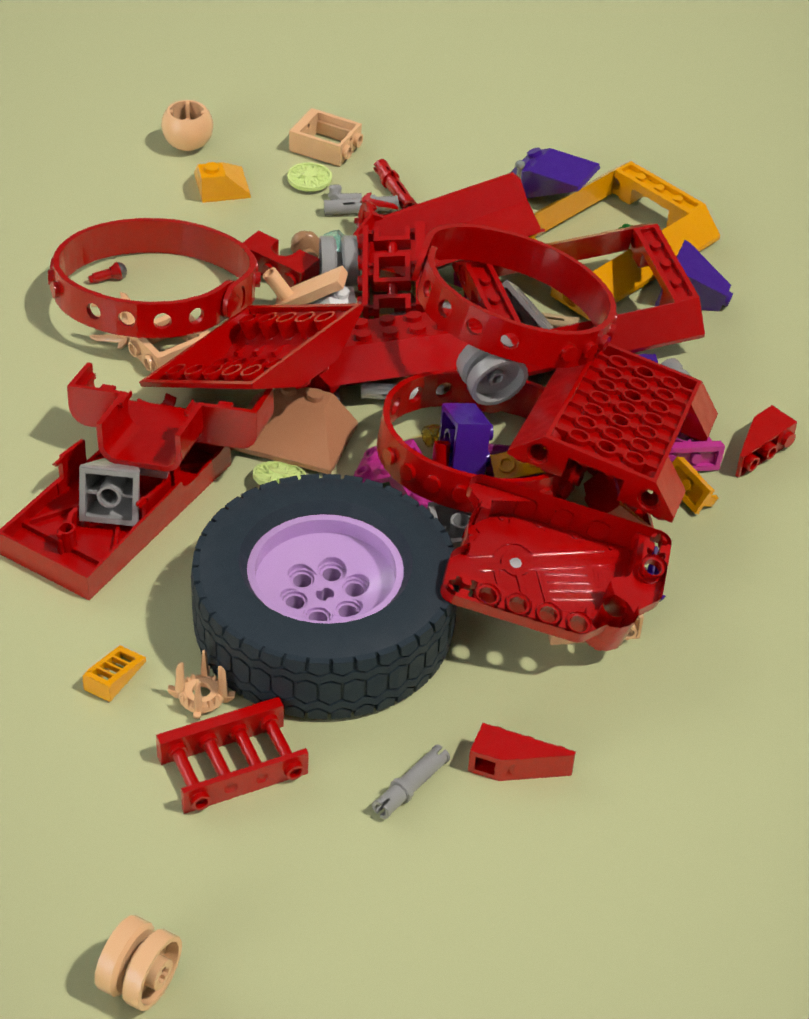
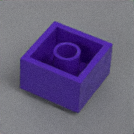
M442 403L438 440L451 443L449 467L476 475H485L486 467L490 465L488 446L489 441L493 439V425L475 403Z

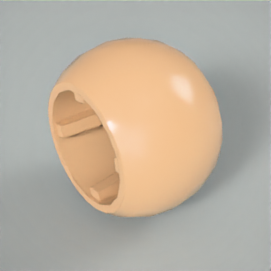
M193 100L177 101L172 103L163 114L161 122L162 132L167 142L174 148L192 151L203 147L209 141L213 132V119L209 110L200 102Z

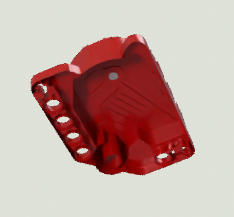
M479 474L471 478L466 489V496L475 509L462 535L460 547L452 551L447 562L441 585V595L444 600L459 607L571 642L579 643L585 641L589 646L599 651H609L621 646L637 617L658 605L664 592L672 541L665 532L491 476ZM654 542L658 543V548H660L657 554H652L655 547ZM651 564L655 566L659 574L652 575L648 573L644 565ZM453 584L459 586V592L453 591ZM470 589L473 591L471 597L468 596L470 593Z

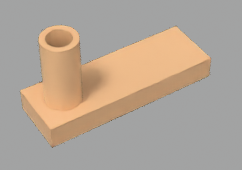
M342 265L292 287H289L275 267L268 269L262 277L277 296L275 305H298L311 303L342 290L348 272Z

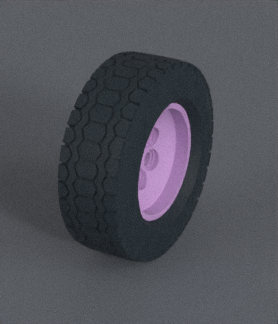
M319 474L301 475L300 480L296 475L279 479V484L274 480L259 485V489L254 487L242 493L241 497L237 496L211 518V521L207 523L201 532L195 547L191 569L192 614L194 632L201 654L203 650H206L208 665L217 677L218 666H222L225 669L227 686L231 690L236 691L240 696L243 694L245 699L254 704L279 697L284 705L285 715L304 718L305 713H308L309 719H327L328 714H331L332 719L351 718V712L357 717L373 713L374 708L380 711L394 705L395 701L399 703L411 696L413 691L416 692L424 686L428 679H431L440 668L449 651L455 628L457 606L450 604V602L442 598L441 585L447 562L452 551L455 549L453 543L439 520L434 518V515L423 505L420 506L418 501L407 494L402 496L401 491L388 485L383 489L382 483L366 479L363 483V478L345 475L344 479H341V474H323V478H319ZM453 584V591L458 592L459 586Z

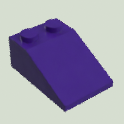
M537 147L529 150L527 156L522 160L525 163V167L522 169L521 182L527 198L576 192L601 167L599 163L552 148L540 149ZM515 167L511 172L517 175V168Z

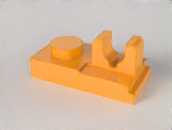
M677 456L672 464L686 490L682 501L695 514H699L704 506L713 507L718 499L717 495H712L715 490L685 458Z

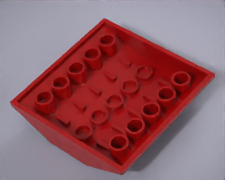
M362 303L249 305L139 382L140 386L215 389L304 388L311 383V379L327 372L329 366L338 360L364 309Z

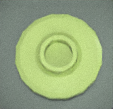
M303 162L289 169L287 180L292 187L306 192L319 191L330 185L332 182V172L322 164Z
M279 461L262 462L253 469V479L260 485L274 480L279 484V479L296 475L300 480L301 475H306L302 468Z

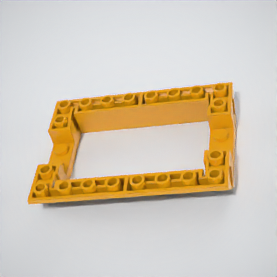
M632 161L608 171L585 184L579 191L571 192L534 213L541 229L544 228L546 232L612 193L619 196V199L629 205L642 197H647L669 210L667 226L661 231L676 256L684 240L690 242L700 252L720 239V233L703 202ZM631 249L592 271L609 288L615 303L656 279L649 266L638 268L633 259ZM551 287L550 296L589 320L585 312L573 301Z

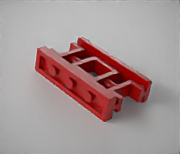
M415 221V228L405 225V235L380 236L379 226L374 227V230H369L368 225H363V234L358 235V249L363 250V255H358V270L362 271V275L358 276V291H362V296L357 297V303H362L364 309L362 312L364 318L370 319V316L379 318L381 308H405L406 313L410 311L425 312L417 296V288L422 272L416 282V303H411V293L398 294V291L411 290L412 275L426 238L425 221ZM411 240H415V261H411L410 252H398V250L411 249ZM370 242H374L375 251L387 250V253H373V263H370ZM405 266V277L380 278V267ZM370 283H374V292L387 291V294L373 295V304L370 305Z

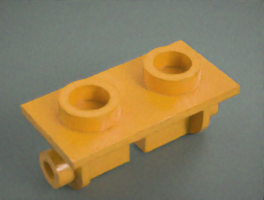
M507 452L490 455L494 477L520 478L544 473L539 467L517 461L514 457L508 455Z

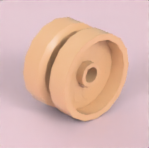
M137 915L128 916L112 932L102 950L95 970L96 987L113 997L122 995L126 1004L140 1011L150 1009L164 994L177 969L182 952L180 937L165 929L154 931V926L151 922Z

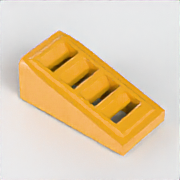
M119 645L83 674L84 690L111 702L144 665L146 657ZM121 657H124L130 660L131 662L125 661L121 659ZM118 663V664H120V665H122V666H124V667L121 668V667L116 666L115 664Z

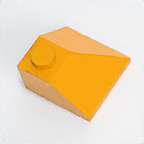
M208 162L197 165L194 175L202 203L251 198L242 166L224 162Z

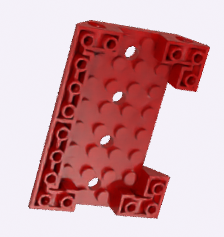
M609 343L604 351H600L598 356L587 364L570 368H557L510 445L507 454L519 462L532 464L548 474H555L562 477L570 459L575 460L582 466L602 471L608 477L624 481L617 498L618 501L624 503L629 508L649 513L658 520H666L672 523L686 490L669 458L671 449L679 432L686 434L687 437L693 438L696 441H707L718 413L701 380Z

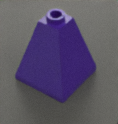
M684 240L676 257L700 297L701 310L720 311L722 305L727 307L733 296V293L729 291L731 284L690 242ZM662 288L654 306H659L663 292Z

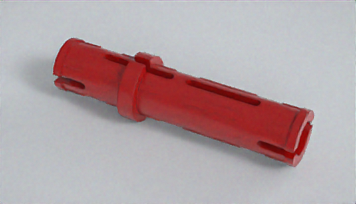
M385 159L377 160L374 163L375 167L373 169L379 175L381 184L389 189L392 196H398L400 207L404 209L416 205V201L401 183L399 174L391 169Z

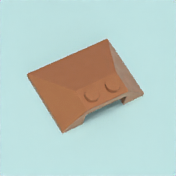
M295 387L273 388L274 413L256 442L245 449L231 448V450L331 474L358 427V421L333 393L309 387L295 389ZM266 389L255 395L246 409H252Z

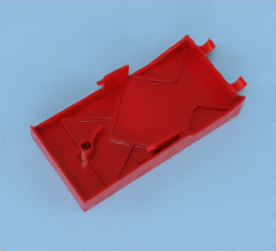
M166 393L161 405L175 406L177 397ZM140 398L137 399V401L146 402ZM80 439L61 453L59 459L52 464L55 467L58 466L59 477L0 529V555L90 600L231 465V447L195 442L181 464L175 470L169 471L167 479L140 475V498L136 502V506L139 507V521L134 526L79 521V467L81 464L105 458L100 450H98L87 460L85 440Z

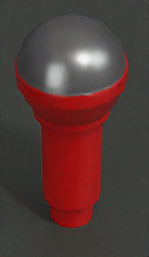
M116 262L109 269L92 273V275L88 276L89 283H98L108 279L122 280L127 275V268L123 263Z

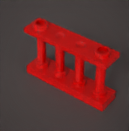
M279 697L156 735L157 757L161 765L174 761L186 787L181 788V802L184 814L195 810H203L210 805L287 780H295L308 774L309 752L306 748L292 752L280 730L281 727H284V705ZM266 732L280 757L261 762L249 737ZM237 742L248 767L230 772L219 747ZM206 752L217 777L199 782L188 757Z

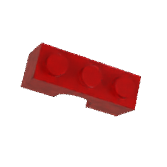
M259 230L243 242L254 254L258 263V272H261L262 276L268 269L275 267L289 287L314 278L320 273V258L300 249L291 255L281 256L279 255V240Z

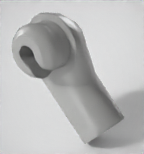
M339 184L329 186L328 197L331 200L362 198L361 193H341L342 187Z

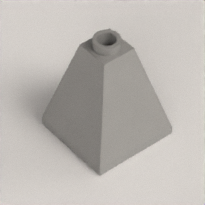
M106 458L81 464L79 467V521L134 526L139 521V507L136 506V502L140 498L139 467L114 464Z

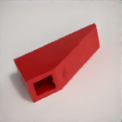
M773 405L755 415L739 456L735 476L739 478L748 471H753L760 463L770 460L783 448L790 447L796 438L797 421Z
M482 723L470 749L468 772L496 781L571 776L576 751L550 744L531 736L518 734L499 726Z

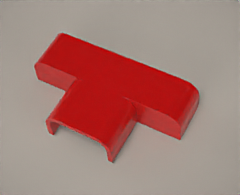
M89 362L83 366L67 385L70 413L79 423L89 427H96L98 448L108 461L114 464L164 472L175 470L195 442L238 449L252 446L274 413L273 388L266 389L252 409L233 407V402L219 401L216 405L202 402L197 403L192 399L186 408L129 400L132 397V391L129 393L115 390L116 386L102 384L100 388L95 387L96 373H93V364Z

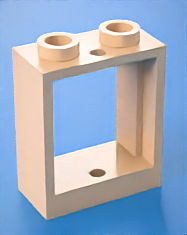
M311 108L290 129L289 151L340 167L346 159L351 157L355 149L361 146L363 142V134H361L362 124ZM317 133L339 140L341 142L337 144L328 140L315 137V135Z
M166 314L154 319V323L158 326L167 325L170 321V316ZM190 314L189 320L191 322L195 321L196 319ZM204 330L180 336L185 341L184 343L159 352L152 344L167 338L129 337L128 349L133 357H137L144 364L147 371L154 372L210 332Z

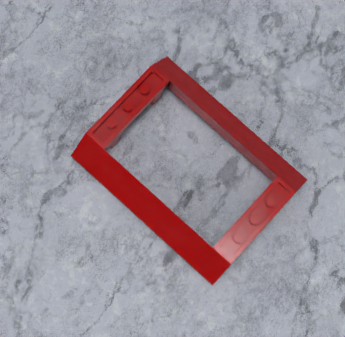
M657 223L640 224L546 243L570 255L577 261L627 251L630 247L638 268L649 266L663 290L659 306L618 314L615 322L617 326L611 341H609L610 344L636 353L705 337L700 297ZM469 260L452 263V267L469 301L472 303L479 302L482 308L521 323L499 279L500 276L519 272ZM589 320L552 328L551 330L581 331L593 328L594 325ZM504 334L512 341L514 346L519 342L515 334ZM525 364L528 368V376L557 369Z

